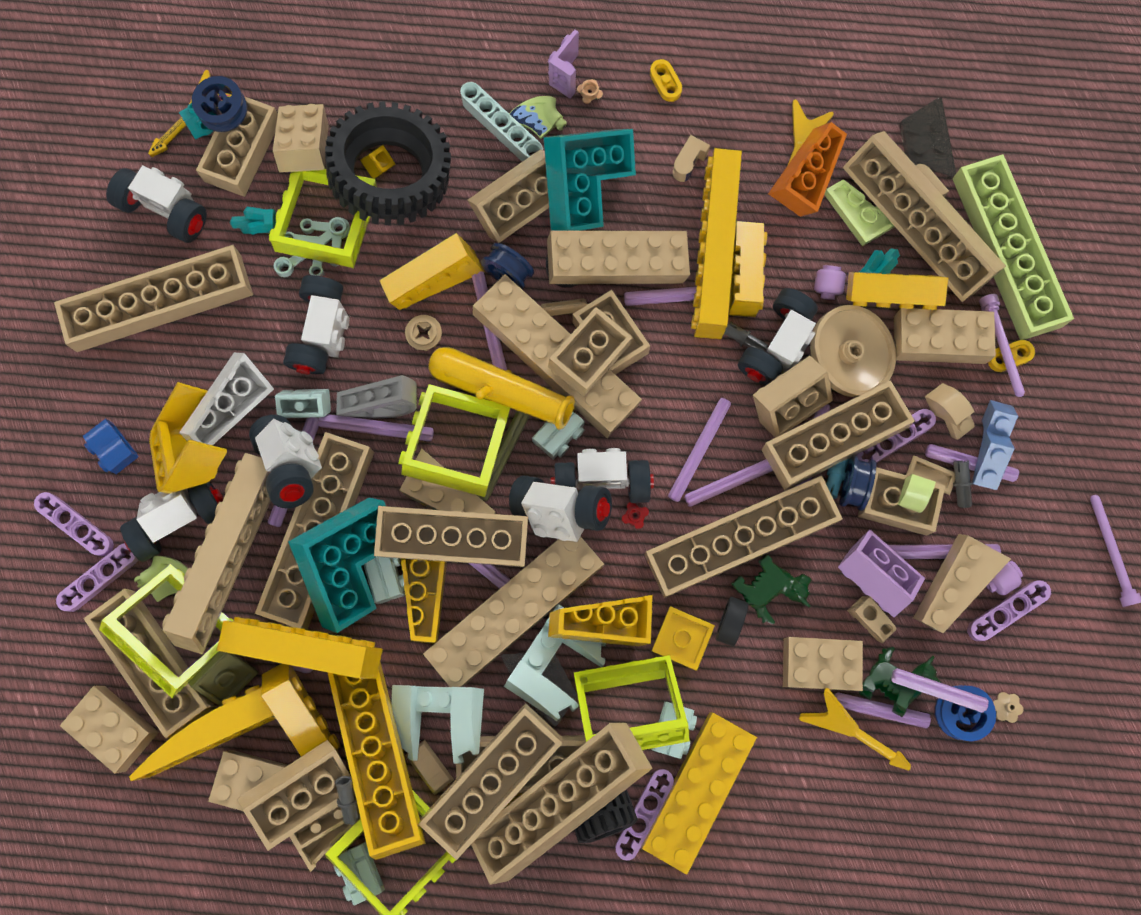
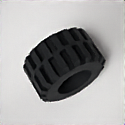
M623 791L574 830L578 843H590L609 837L633 826L637 822L638 818L628 791Z

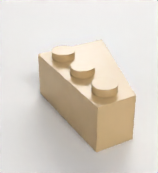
M356 804L357 812H358V818L360 819L361 817H360V813H359L358 804ZM335 805L289 837L311 872L316 867V863L353 825L343 822L341 808Z

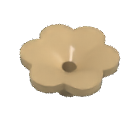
M1001 692L998 694L997 700L993 701L996 709V718L1000 721L1016 722L1018 715L1023 713V706L1019 703V697L1016 694L1009 695L1006 692Z

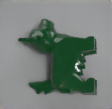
M768 554L758 561L763 571L754 577L755 580L751 581L752 585L745 584L742 576L731 582L734 589L742 594L744 601L748 602L755 609L757 617H761L762 623L775 624L774 619L767 611L766 605L781 593L792 601L811 607L806 599L810 594L808 587L812 578L805 574L797 577L792 576L789 572L773 563L772 558Z
M894 647L882 649V654L878 655V662L873 665L869 676L865 678L863 691H859V694L870 700L873 695L872 692L880 689V693H885V697H889V700L894 701L892 712L903 717L908 706L922 692L891 681L892 673L898 667L890 663L895 650ZM934 656L910 672L942 683L937 678V670L932 665Z

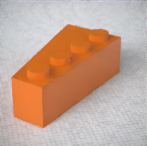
M832 122L814 128L768 195L800 217L818 212L847 133Z

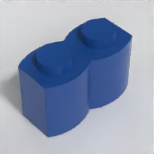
M106 418L83 435L86 441L84 446L92 455L96 454L100 460L97 463L105 472L110 471L118 474L139 457L113 422Z

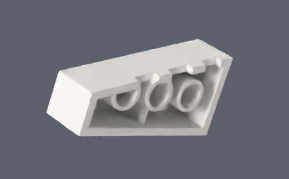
M234 352L179 433L186 441L193 440L214 445L272 392L274 388L245 353Z

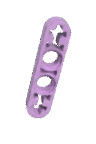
M921 409L912 414L915 422L908 428L911 431V436L903 438L898 433L888 438L892 443L890 450L882 449L880 443L864 452L868 454L875 448L876 453L870 459L878 463L929 431L936 422L934 413L928 409ZM921 417H927L929 419L927 424L922 423L917 428L914 425L921 419ZM863 452L855 455L858 456V460L865 462L869 461L868 459H862V456L864 454Z
M47 492L41 493L35 498V509L89 552L97 556H107L112 552L113 540L60 498ZM49 500V503L57 509L53 511L45 507L46 505L43 502ZM68 511L71 516L70 520L62 524L59 519L60 515ZM86 525L88 527V534L80 538L77 534L78 528ZM95 538L98 541H102L105 548L103 550L98 549L99 546L91 540Z
M125 543L119 545L58 594L56 599L58 608L67 612L78 610L136 564L138 559L132 552L130 553V559L123 558L126 555L124 551L128 549ZM111 563L114 566V572L110 576H105L103 574V567ZM87 579H93L95 583L94 588L90 592H86L83 588V584ZM67 596L74 597L71 600L72 605H65L68 601Z
M1034 581L1027 584L971 621L967 628L969 637L975 641L990 639L1047 601L1051 595L1050 586L1044 581ZM1040 587L1042 591L1039 596H1034L1031 599L1027 596L1034 593L1036 588ZM1015 598L1023 600L1024 609L1022 611H1017L1014 608L1013 601ZM996 611L1004 613L1005 621L1003 624L995 622L994 613ZM987 623L991 625V627H987L982 631L983 635L976 634L977 626H984Z
M658 769L652 774L634 808L637 818L643 819L646 823L644 831L637 833L631 826L621 832L615 845L616 853L621 859H633L641 848L673 786L674 779L668 770ZM667 774L666 779L669 783L667 786L663 784L659 790L664 793L662 797L656 792L649 791L651 786L656 789L658 785L657 775ZM652 795L656 797L658 804L655 809L648 810L644 807L643 802L647 796ZM627 831H629L630 834H632L634 837L640 838L639 842H636V840L633 839L631 843V848L633 849V852H627L626 855L622 854L623 849L620 847L621 843L627 844L630 836H626L625 834Z

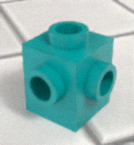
M192 103L179 112L195 140L213 133V130L208 129L196 115Z

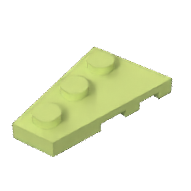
M844 179L826 189L825 197L862 246L895 228L877 206L875 207L865 200V195Z

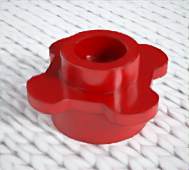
M629 502L626 514L622 516V522L630 524L636 529H641L644 526L643 521L648 516L649 510L646 507L641 508L636 503Z

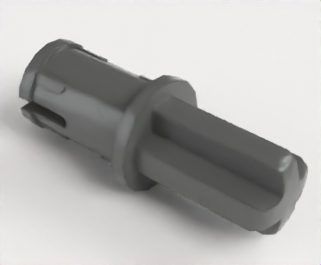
M732 321L727 325L724 335L738 342L741 347L744 345L748 348L754 347L766 352L768 345L751 335L750 330L746 331Z
M954 461L955 483H953V486H956L957 505L960 508H969L972 506L971 485H973V482L970 481L969 461Z
M341 776L335 781L339 797L337 805L341 808L343 822L354 825L355 821L359 818L352 779L349 776Z

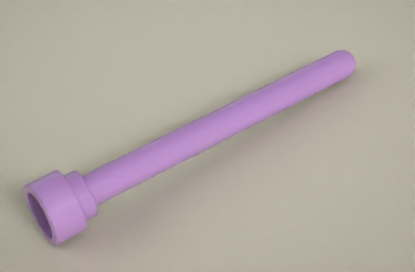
M986 295L979 300L982 311L994 312L995 336L1014 393L1017 397H1022L1025 391L998 314L1000 306L998 295Z
M1093 495L1090 501L1123 591L1120 592L1122 607L1141 603L1140 593H1137L1136 589H1132L1101 499L1098 495Z

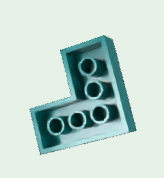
M613 129L544 137L551 231H581L604 227L601 180L636 175L633 129Z
M367 498L288 541L322 628L338 633L377 609L361 566L376 558L374 550L378 506H386L384 500Z

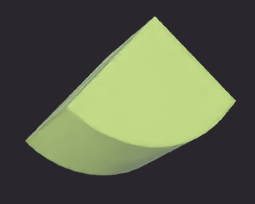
M911 474L905 478L898 505L919 513L923 512L931 498L936 482Z

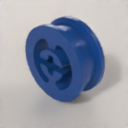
M952 686L986 698L989 702L988 708L984 712L953 704L941 698L937 699L935 718L941 730L948 736L958 740L977 741L986 737L993 729L996 721V709L992 699L983 690L974 686ZM967 709L968 713H966L965 717H963L962 713H964ZM956 722L967 725L976 723V725L970 730L962 731L956 726Z

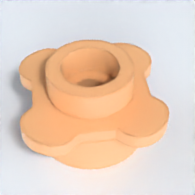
M593 79L586 80L577 87V92L582 95V100L585 104L591 103L596 98L600 99L603 95V92L599 90L597 81Z

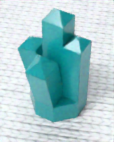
M247 206L243 211L244 216H234L229 222L233 229L240 228L243 234L270 233L271 229L275 228L277 212L275 209H260Z
M891 248L885 255L882 250H874L865 266L859 272L891 274L890 271L898 264L897 258L900 256L898 249Z

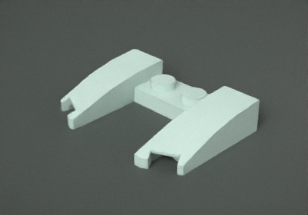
M558 604L553 611L564 607ZM548 618L504 687L558 721L560 719L558 712L567 707L573 712L578 708L579 704L545 678L542 673L562 643L602 668L605 664V659L601 658V646H605L606 643L548 637Z
M392 685L391 706L402 749L409 753L408 759L412 761L418 760L422 712L451 713V741L454 764L463 763L462 755L468 751H471L473 755H478L484 689L473 687Z

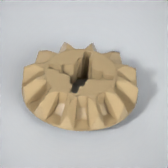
M429 315L416 316L406 326V340L417 351H428V349L433 347L436 348V345L441 340V326L435 318ZM418 327L424 331L429 330V340L423 336L418 338L420 336Z

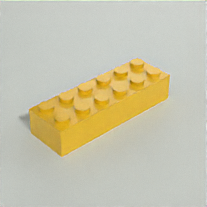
M234 617L233 621L223 620L217 651L359 679H377L383 650L382 648L375 647V642L356 640L345 636L329 635V633L309 631L303 628L288 627L282 624Z
M709 712L641 848L687 875L757 737L717 714Z

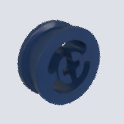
M209 77L200 82L192 94L193 110L201 122L210 130L216 132L231 131L237 128L246 117L247 101L238 85L227 77Z
M493 243L490 255L483 257L481 260L483 268L495 280L499 281L506 274L522 290L525 287L524 281L534 275L532 266L524 257L501 243Z
M852 455L845 470V478L842 480L839 503L843 507L847 504L857 506L858 510L863 511L872 493L876 475V461L870 459L868 462L858 460V456Z

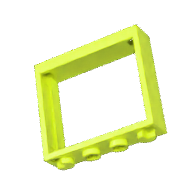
M326 169L291 172L288 190H285L283 193L282 207L276 213L275 228L271 229L269 234V241H271L274 251L354 268L370 216L364 221L360 219V213L357 211L354 215L344 249L285 237L304 180L328 185ZM357 176L362 181L377 187L375 179Z
M429 384L426 393L422 392L419 399L420 412L415 411L412 421V425H415L414 430L409 431L405 442L408 445L407 451H402L400 455L401 475L485 497L510 408L493 401L478 399L471 395ZM431 402L497 419L480 478L413 460Z
M170 564L102 620L99 630L173 698L219 652L217 651L219 641L178 678L118 622L121 617L166 580L177 591H181L185 583V574ZM222 612L216 623V627L220 631L222 629L223 620L233 621L232 618H228Z
M670 655L574 672L586 742L596 734L592 735L585 692L666 678L676 720L632 727L630 730L642 750L690 742L689 726Z
M413 791L417 811L423 816L430 808ZM361 818L325 853L327 859L380 915H405L408 912L405 906L412 899L416 903L426 893L424 886L430 880L435 883L445 872L442 867L448 860L452 864L456 860L446 851L395 907L389 911L339 858L364 832Z

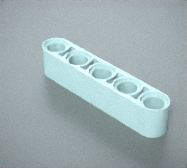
M474 82L463 84L460 92L465 109L522 162L530 157L529 153L537 152L540 149L543 150L541 143L478 84ZM469 95H475L473 98H468ZM485 109L491 110L489 112H482ZM501 123L506 124L504 127H499L498 125ZM515 138H521V139H522L521 141H518V142L513 141V139H515Z

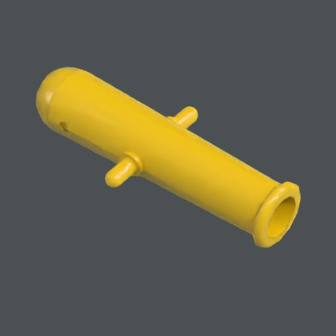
M438 348L430 358L428 370L436 380L474 394L478 399L485 398L555 424L558 430L563 429L567 425L572 415L575 404L573 395L565 397L514 375L510 370L505 371L454 348Z

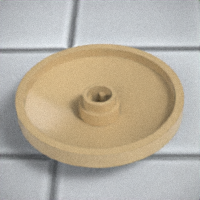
M844 305L827 312L819 319L813 329L815 335L810 342L811 357L828 371L830 388L845 396L858 397L890 380L896 364L895 344L889 329L876 314L860 306Z

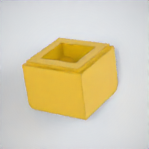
M383 145L360 160L373 179L395 165V162Z

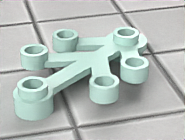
M335 217L329 223L312 221L306 218L300 222L303 233L311 234L314 230L325 233L318 237L286 232L285 237H293V239L325 245L332 240V247L341 248L342 239L348 236L350 225L346 219L341 217ZM306 224H311L310 228H304ZM338 226L343 227V229H342L341 231H339V232H336V231H335L336 227H338ZM298 256L290 258L280 257L274 262V269L279 276L288 277L293 273L294 267L306 258ZM313 260V264L309 269L310 275H314V270L319 269L321 271L317 275L324 276L322 261ZM330 263L331 266H334V267L339 266V265L331 264V263ZM284 266L289 267L287 271H281Z

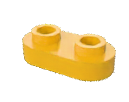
M664 59L654 61L650 68V77L660 96L668 102L678 100L682 93V84L673 67ZM662 72L664 75L660 76L657 73Z
M1019 340L1009 344L1016 367L1026 364L1033 359L1035 348L1029 341ZM996 348V356L988 362V365L996 372L1006 371L1000 348ZM1017 351H1021L1023 353V357L1019 356L1017 354ZM996 358L1001 359L1002 364L997 363Z

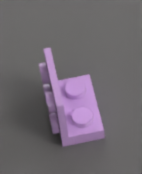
M574 30L570 35H566L561 43V47L557 52L553 51L548 59L549 85L570 99L575 94L576 69L572 62L578 56L579 32L577 30Z

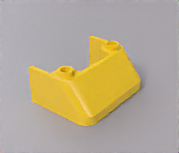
M177 382L152 427L149 442L158 492L170 494L202 485L214 479L217 474V469L225 457L227 449L193 440L186 441L179 433L207 393V390Z

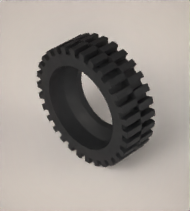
M386 101L379 102V107L374 108L373 102L367 103V110H363L361 105L355 107V115L349 110L345 113V120L339 118L336 121V127L332 126L330 129V136H327L325 146L328 185L330 190L332 189L334 198H339V203L343 208L348 206L349 213L352 215L359 211L360 219L366 221L367 217L370 216L372 217L373 224H378L379 219H385V225L391 226V220H397L398 225H404V218H408L410 223L415 222L417 214L421 218L427 216V209L432 212L436 209V202L440 204L443 200V194H446L449 181L450 145L449 142H446L445 133H440V126L437 123L432 125V118L428 115L423 119L422 111L419 109L412 113L411 106L406 104L403 109H399L397 102H392V107H386ZM379 145H393L407 150L418 160L422 176L420 180L406 187L396 189L379 188L359 179L354 173V166L359 156L366 150Z

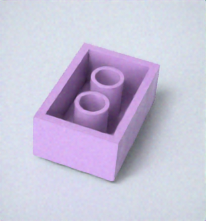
M871 530L851 547L838 566L847 578L854 581L861 588L863 593L874 599L882 610L888 612L893 617L898 615L914 600L925 580L919 572Z

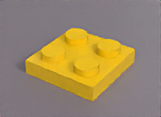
M670 606L651 652L661 656L670 655L672 661L697 671L715 625Z

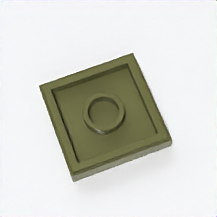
M219 651L188 683L191 688L217 705L223 706V700L236 696L259 672L237 654Z

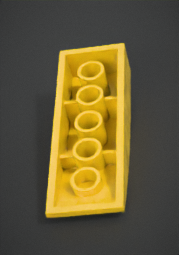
M257 685L245 690V696H232L223 700V706L214 709L189 724L152 753L129 776L130 780L136 781L150 778L275 720L276 717L261 696V687Z

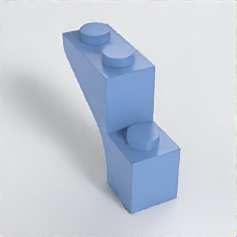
M992 400L989 401L982 419L983 439L973 476V484L994 490H997L1015 449L1009 437L1018 415L1011 405Z

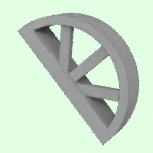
M403 375L337 392L336 415L390 418L410 414L417 408V384L413 379Z

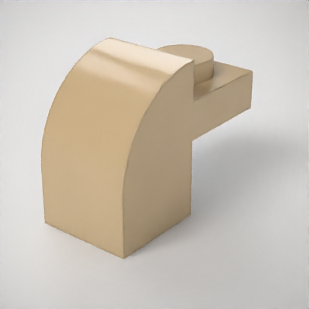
M942 383L925 396L929 408L934 415L944 419L952 438L958 440L975 427L971 417L974 409L969 401L955 388Z

